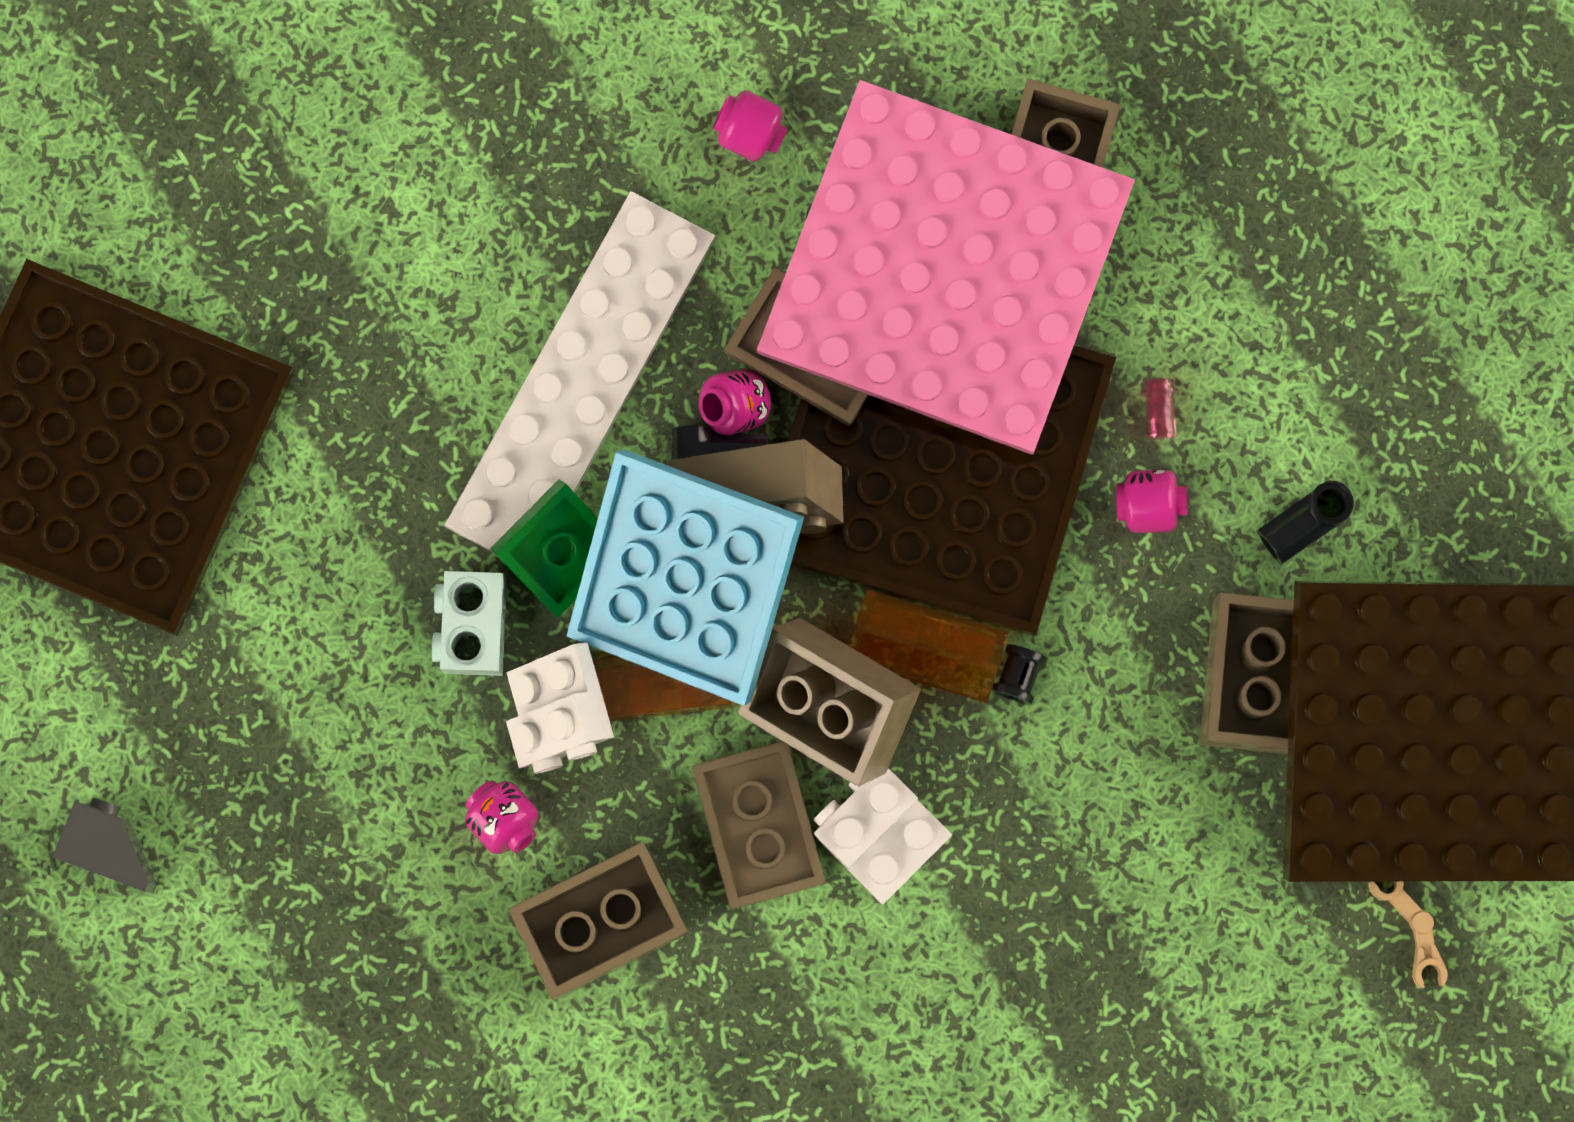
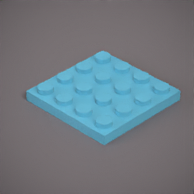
M623 449L616 452L566 636L582 643L587 642L592 647L740 705H747L751 702L804 516Z

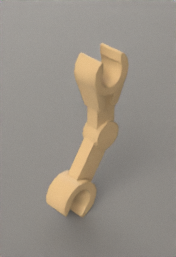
M1369 882V890L1372 895L1379 900H1388L1407 920L1413 930L1416 947L1412 972L1414 983L1418 988H1425L1422 971L1427 965H1431L1438 972L1439 986H1444L1447 981L1448 972L1434 944L1432 931L1434 926L1433 917L1429 913L1424 912L1403 890V882H1394V889L1389 894L1380 891L1375 882Z

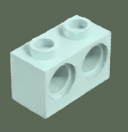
M444 571V584L435 585L434 611L435 613H442L441 632L433 633L432 661L440 662V670L444 674L503 676L507 578L504 573ZM467 588H477L483 593L481 605L477 609L468 612L459 609L457 605L459 594ZM466 636H474L481 643L478 655L471 660L458 659L455 654L457 642Z

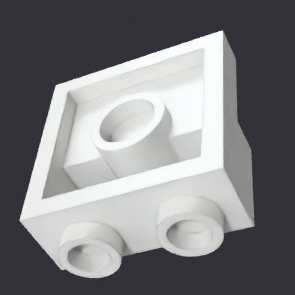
M587 642L570 645L506 672L518 712V717L510 719L506 723L519 768L532 766L534 774L548 772L563 766L562 757L567 756L568 760L572 761L597 753L596 744L614 738Z
M889 768L886 774L859 787L850 782L848 786L854 793L841 806L835 800H832L813 820L819 826L813 833V836L882 905L952 836L918 801V797Z

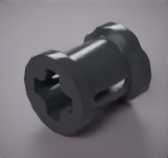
M1007 644L1004 652L1008 657L998 683H993L990 691L1018 703L1032 705L1034 697L1031 695L1039 668L1046 666L1048 658L1030 649Z

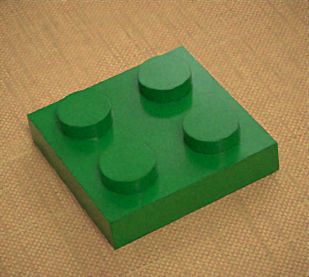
M558 479L490 550L558 618L577 598L598 518L566 483Z

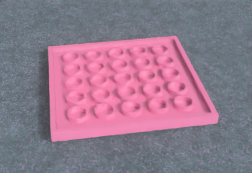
M859 80L757 347V354L1033 455L1135 179Z

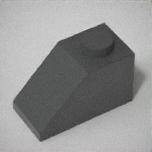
M92 797L89 806L74 801L52 857L141 891L154 894L157 883L131 822L117 817L121 807Z

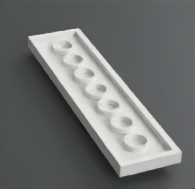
M630 191L445 523L446 528L491 551L490 548L558 479L566 483L576 493L714 243V234Z

